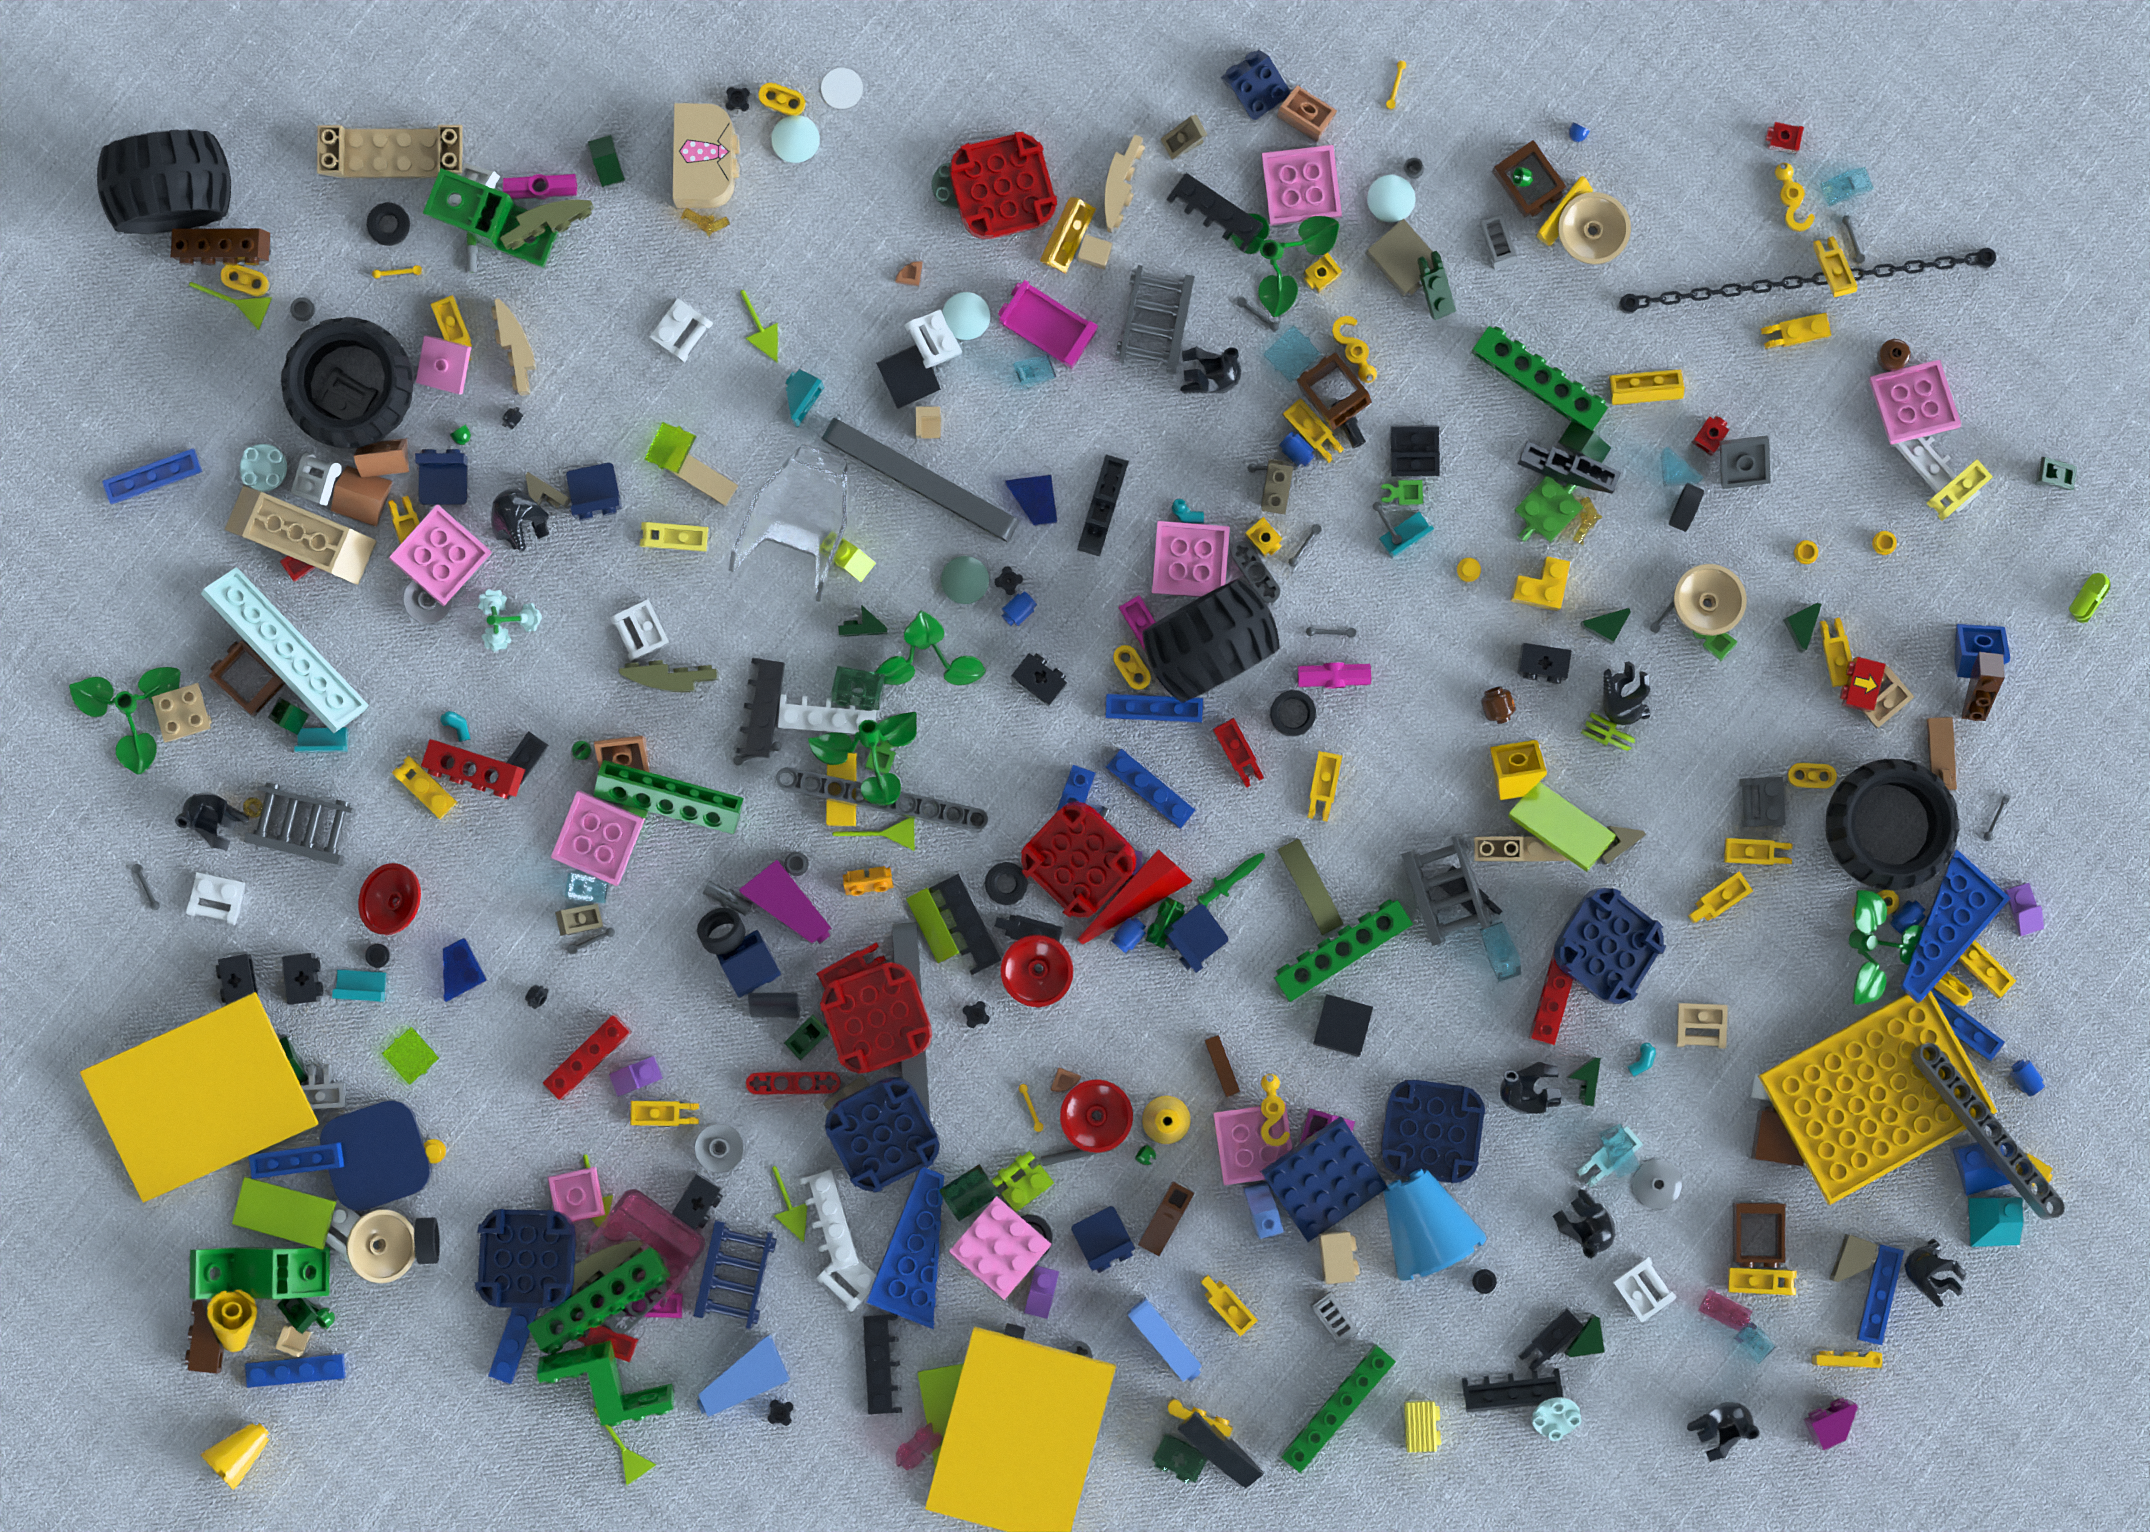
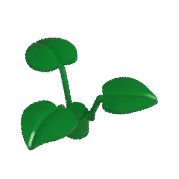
M1249 213L1250 216L1261 222L1264 227L1243 253L1256 254L1260 250L1261 255L1270 260V264L1273 265L1277 276L1269 275L1265 277L1258 289L1260 301L1272 317H1278L1287 312L1294 304L1298 295L1296 280L1292 276L1282 277V272L1276 263V260L1283 256L1284 248L1305 244L1306 250L1310 254L1317 256L1326 254L1336 243L1340 227L1337 220L1327 216L1310 217L1304 220L1298 228V233L1303 240L1288 243L1282 242L1280 244L1271 239L1265 240L1270 232L1267 220L1261 215ZM1232 234V240L1239 249L1243 241Z
M920 610L915 619L906 627L903 634L904 640L911 646L909 658L905 660L902 656H894L885 660L874 672L873 679L888 685H901L911 680L915 674V668L911 663L913 662L916 646L922 650L929 648L931 645L933 646L944 667L948 669L944 673V679L953 685H967L977 681L985 674L986 668H984L979 659L973 656H961L954 659L951 665L947 663L936 644L945 635L943 626L934 617Z
M160 667L143 674L138 682V687L144 695H132L130 692L122 691L113 698L114 689L111 683L102 677H91L70 684L69 688L72 699L84 714L91 717H101L107 712L108 705L114 704L122 714H126L133 736H124L119 740L116 745V756L124 767L136 775H140L148 770L155 760L157 745L149 733L137 735L131 713L137 708V700L148 698L150 703L154 705L153 696L179 689L180 670L173 667Z
M916 712L898 714L881 721L879 724L873 720H864L859 724V732L855 733L853 743L847 734L831 732L819 737L809 738V746L819 761L828 765H839L847 761L848 753L854 752L860 740L864 747L871 749L876 776L869 777L863 781L861 794L870 803L890 805L900 796L901 782L893 773H886L880 776L875 746L878 744L879 739L882 742L887 740L890 745L895 747L910 744L917 734Z
M1856 890L1854 923L1858 930L1852 931L1849 936V945L1854 949H1858V954H1862L1870 961L1865 962L1860 967L1856 976L1853 993V1004L1856 1005L1879 999L1886 987L1885 973L1878 970L1879 964L1867 952L1874 950L1877 945L1901 948L1900 960L1908 965L1923 927L1918 925L1907 927L1901 937L1902 944L1877 940L1871 932H1875L1877 925L1885 922L1887 906L1879 895L1866 890Z

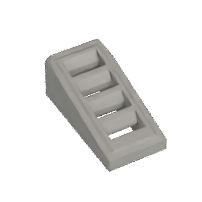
M1503 214L1479 221L1494 269L1497 270L1516 264L1517 254ZM1497 225L1501 226L1499 229L1488 232L1487 228ZM1501 234L1504 235V237H1501V238H1498V239H1495V240H1491L1492 237H1495V236H1498V235H1501ZM1503 244H1506V245H1507V246H1505V247H1502V248H1499V249H1496V250L1494 249V247H1496V246H1500V245H1503Z
M1331 1291L1311 1305L1338 1345H1341L1359 1332ZM1332 1301L1334 1305L1322 1313L1320 1309ZM1337 1309L1339 1313L1327 1321L1325 1317ZM1343 1317L1345 1321L1333 1329L1331 1325ZM1349 1325L1350 1329L1341 1336L1337 1335L1338 1331Z

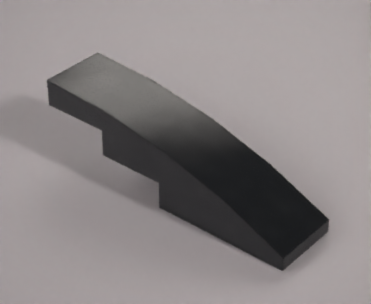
M1527 441L1524 445L1517 463L1537 473L1565 483L1611 494L1614 492L1621 472L1577 452L1575 456H1572L1555 447H1552L1549 451L1530 441Z
M1106 454L1077 550L1101 556L1129 461Z
M1197 1411L1178 1425V1430L1205 1457L1245 1489L1264 1475L1261 1468L1232 1438L1228 1440L1214 1424L1210 1426Z

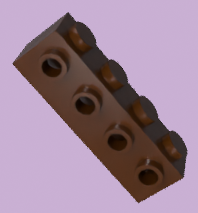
M260 228L172 229L170 257L179 260V264L188 266L194 265V262H201L203 265H216V262H223L225 265H237L238 261H245L247 265H259L260 261H269L270 232Z

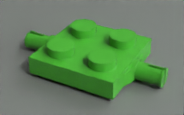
M1546 476L1515 509V512L1524 519L1527 525L1517 536L1525 542L1535 532L1551 543L1583 509V506L1572 495L1577 486L1569 483L1563 486L1551 477Z

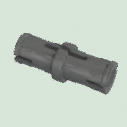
M712 881L708 882L703 891L704 895L722 903V907L728 906L744 916L748 914L753 904L734 894V890L729 889L728 891ZM718 893H721V894L727 896L728 898H730V899L736 901L737 904H735V903L731 902L730 900H728V899H726V898H724V897L718 895Z

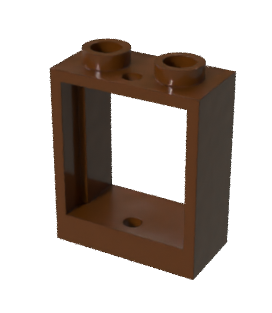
M1534 140L1501 161L1492 170V173L1524 218L1529 215L1535 217L1544 210L1543 205L1549 201L1553 204L1564 196L1562 192H1564L1566 185ZM1534 155L1555 185V188L1528 206L1506 173Z
M1336 352L1321 359L1318 365L1311 370L1304 371L1297 379L1301 392L1332 430H1335L1372 403L1368 391ZM1338 368L1356 391L1328 410L1310 387Z
M241 640L238 643L236 641L228 648L227 652L229 654L223 660L219 659L213 664L210 669L212 672L208 676L249 714L256 716L286 683L247 642ZM245 651L273 676L250 702L222 678Z
M1733 1203V1261L1739 1262V1267H1754V1263H1764V1267H1779V1263H1785V1204ZM1741 1213L1775 1214V1255H1741Z

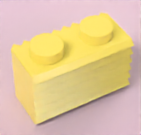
M1433 1400L1404 1401L1406 1451H1437V1445H1441L1440 1430L1436 1431V1421H1440V1407L1435 1406Z

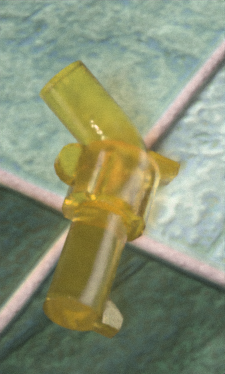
M686 208L681 216L682 220L687 218L697 224V227L706 232L708 237L711 236L712 232L719 231L730 225L726 216L714 222V216L710 215L707 217L704 215L702 217L689 208Z
M1585 497L1580 501L1586 512L1580 514V523L1582 524L1572 539L1583 546V539L1589 529H1593L1597 520L1603 517L1597 514L1596 508L1589 497Z

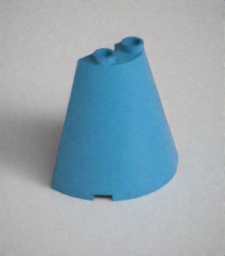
M1418 1169L1410 1173V1179L1403 1183L1400 1179L1393 1181L1387 1185L1388 1189L1383 1191L1398 1278L1402 1281L1413 1280V1275L1418 1273L1422 1278L1445 1269L1475 1251L1473 1246L1476 1244L1482 1246L1487 1239L1484 1231L1427 1169L1424 1171Z

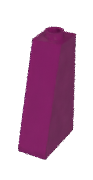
M778 860L774 861L739 889L744 896L809 942L814 944L817 941L821 944L831 936L829 933L832 929L831 926Z

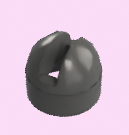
M1410 158L1405 162L1404 170L1408 177L1417 179L1422 176L1424 166L1420 159ZM1412 166L1417 172H1413L1410 167Z

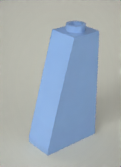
M1267 1181L1243 1188L1254 1229L1259 1239L1283 1233L1279 1213Z
M1147 1297L1143 1298L1127 1312L1130 1319L1183 1382L1186 1379L1192 1381L1201 1373L1199 1370L1202 1367L1201 1363Z
M771 1335L763 1338L698 1394L700 1399L697 1400V1404L702 1414L706 1412L707 1416L710 1417L790 1380Z

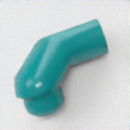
M1176 499L1173 502L1172 512L1180 522L1204 523V511H1191L1183 499Z
M447 711L441 715V724L456 729L459 742L471 739L467 721L464 717L453 711Z
M1643 1043L1639 1048L1641 1052L1640 1060L1628 1066L1633 1077L1652 1067L1656 1056V1049L1652 1047L1651 1043Z

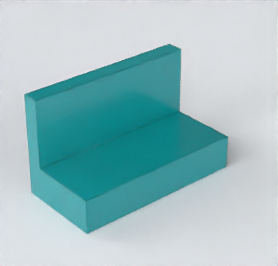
M1419 511L1393 528L1395 533L1402 538L1400 545L1393 544V537L1390 532L1381 536L1379 540L1391 558H1394L1432 533L1434 528L1432 525H1428Z
M342 727L335 733L329 728H301L298 734V746H294V751L298 753L348 752L347 728Z
M337 970L336 989H333L332 999L384 1002L387 973Z

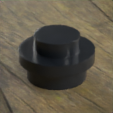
M373 944L366 950L365 958L370 966L380 968L388 963L390 952L383 944Z
M1481 1269L1474 1274L1472 1284L1476 1291L1487 1294L1495 1289L1497 1279L1492 1271Z

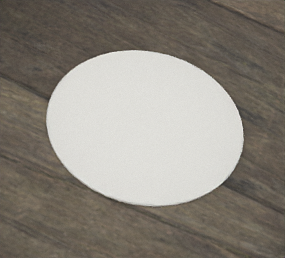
M836 68L824 77L821 84V92L824 100L830 106L837 109H847L854 106L860 100L863 84L858 74L853 70Z

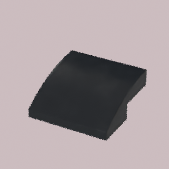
M913 345L876 362L897 409L941 390L932 368H925L923 364L924 359L917 345Z
M1439 425L1390 426L1391 476H1440Z
M748 993L751 1017L800 1018L797 993Z
M1326 994L1313 1045L1360 1057L1373 1007Z

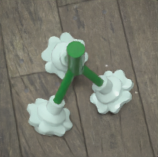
M487 589L485 594L479 595L480 602L478 604V608L483 609L485 615L492 614L487 617L486 621L489 625H493V628H486V634L482 635L485 648H491L493 652H496L499 649H506L507 644L511 642V638L508 636V629H502L499 625L502 622L517 621L525 628L526 632L536 631V627L541 620V614L534 607L533 603L523 604L522 610L516 616L501 617L498 614L506 609L505 602L507 598L505 595H501V590L493 591Z

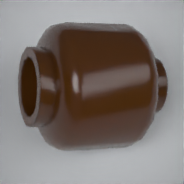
M1900 339L1887 340L1877 351L1878 364L1884 370L1890 372L1902 369L1910 360L1911 352L1909 346Z
M1502 686L1485 691L1481 704L1487 720L1496 721L1497 724L1510 721V716L1516 711L1511 692L1503 689Z

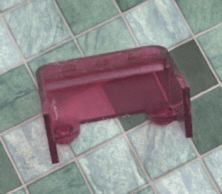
M631 1189L626 1191L588 1241L584 1252L589 1254L602 1235L610 1241L618 1242L624 1239L629 1231L668 1258L665 1266L671 1276L665 1280L672 1286L660 1303V1306L664 1308L705 1248V1239L700 1233L639 1190Z

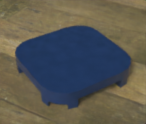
M1596 888L1589 891L1582 898L1558 936L1554 946V957L1558 967L1566 975L1597 999L1606 1004H1623L1627 1001H1632L1638 995L1635 991L1658 954L1664 953L1666 945H1664V935L1661 930L1663 926L1658 920H1652L1620 895L1621 891L1615 888Z
M885 1078L847 1096L831 1106L826 1115L825 1130L827 1137H829L850 1177V1181L855 1187H859L862 1190L873 1191V1193L882 1191L884 1187L924 1167L927 1169L934 1163L939 1153L940 1142L937 1131L915 1089L908 1081L902 1078Z
M1415 1079L1404 1080L1396 1084L1390 1091L1386 1107L1381 1145V1156L1385 1166L1391 1172L1405 1177H1409L1410 1173L1418 1169L1423 1171L1427 1169L1437 1181L1461 1183L1469 1179L1477 1170L1479 1164L1478 1159L1485 1114V1104L1480 1095L1473 1089L1465 1086Z
M395 1100L384 1101L338 1116L329 1121L322 1129L320 1145L341 1142L344 1167L328 1169L335 1194L340 1203L346 1208L355 1211L368 1210L416 1194L428 1184L432 1173V1164L426 1155V1149L416 1122V1115L412 1108L403 1102Z
M548 1209L492 1210L493 1212L486 1216L482 1224H479L477 1233H480L478 1282L474 1283L475 1290L479 1293L482 1300L494 1307L534 1309L556 1308L568 1300L574 1285L576 1246L575 1226L571 1219L562 1212Z

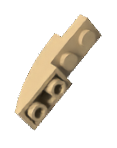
M1135 134L1125 156L1115 152L1108 172L1104 210L1107 231L1112 233L1114 227L1119 229L1124 218L1121 212L1124 206L1129 207L1134 196L1131 193L1132 185L1125 183V181L1130 182L1135 171L1132 165L1135 159L1140 160L1145 150V146L1142 145L1143 138Z
M499 298L494 299L495 306L491 307L494 321H498L499 330H495L496 342L501 344L504 350L512 349V352H508L510 367L514 366L515 375L511 376L513 389L518 390L521 396L529 395L527 371L536 369L530 343L520 323L509 308Z
M1474 837V861H1570L1537 837Z

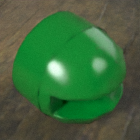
M1517 167L1513 173V184L1519 187L1529 186L1533 182V178H1531L1533 173L1530 169Z
M466 424L449 434L452 440L459 445H465L471 439V433Z
M585 741L575 742L571 749L572 755L578 760H586L590 757L592 751L591 746ZM585 745L587 748L577 755L575 752Z
M1145 1144L1135 1156V1160L1146 1166L1152 1164L1148 1161L1150 1158L1156 1159L1154 1149L1148 1144Z
M321 1308L316 1312L318 1317L315 1319V1322L323 1329H328L335 1320L334 1312L328 1313L330 1311L329 1308Z

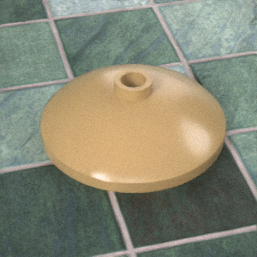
M1600 192L1585 193L1571 200L1562 211L1558 223L1559 238L1566 252L1574 259L1592 265L1603 264L1616 258L1626 247L1631 233L1630 219L1623 205L1612 196ZM1588 228H1595L1596 234L1590 235Z
M1703 564L1690 569L1680 578L1674 591V607L1679 619L1686 627L1702 635L1713 636L1728 632L1739 623L1746 609L1747 597L1742 582L1731 570L1720 565ZM1703 601H1710L1711 607L1704 606Z
M374 1210L363 1215L353 1225L347 1238L346 1252L351 1267L360 1277L374 1283H387L400 1278L409 1270L415 1259L414 1228L403 1215L391 1210ZM378 1241L379 1245L374 1249L373 1243Z

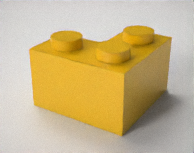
M1546 557L1543 561L1540 579L1518 575L1515 578L1511 602L1559 611L1562 606L1571 561Z

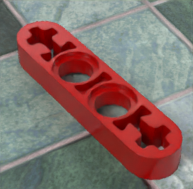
M834 1072L752 1073L746 1079V1088L749 1092L756 1095L830 1094L836 1092L841 1085L840 1077ZM815 1075H820L819 1080H827L830 1075L832 1080H836L837 1084L832 1086V1090H829L827 1085H819L820 1090H815L817 1084ZM756 1076L759 1077L760 1081H768L766 1076H772L770 1080L772 1091H767L768 1086H760L759 1090L756 1091L755 1087L750 1085V1081H754ZM779 1076H784L788 1080V1086L784 1090H778L774 1085L775 1079ZM802 1076H809L812 1079L810 1089L803 1090L800 1088L799 1079Z

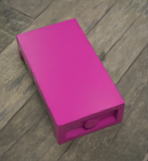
M1024 280L1022 284L1018 282L1011 292V295L1014 297L1009 304L1004 303L998 313L1001 316L999 323L1070 369H1073L1097 332L1098 325L1092 321H1086L1030 285L1027 280Z

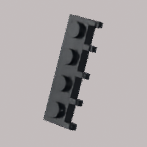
M1187 172L1167 198V201L1170 203L1177 197L1186 202L1188 205L1184 212L1188 215L1193 209L1207 217L1203 222L1205 227L1208 228L1214 221L1226 229L1222 236L1226 241L1232 234L1242 240L1243 243L1239 248L1242 252L1248 249L1264 227L1261 222Z
M752 658L751 663L760 666L757 680L748 679V685L756 686L753 704L744 703L743 707L752 710L749 728L740 727L739 731L748 733L746 748H736V753L770 759L786 664L784 662Z
M957 874L930 887V893L936 892L939 889L946 902L945 905L938 908L940 913L949 909L957 926L949 929L950 933L953 934L960 930L968 948L960 951L961 955L963 956L971 952L978 966L969 971L970 974L974 975L1002 961L960 875Z
M896 1314L863 1316L868 1415L902 1413V1407H893L892 1391H901V1385L891 1384V1367L900 1366V1361H890L889 1342H898L899 1336L889 1337L888 1320H897L898 1316Z
M1554 1368V1377L1538 1378L1536 1370L1532 1372V1379L1514 1381L1513 1373H1508V1382L1490 1383L1489 1376H1483L1484 1384L1468 1386L1467 1378H1462L1466 1413L1534 1406L1551 1398H1563L1559 1368Z

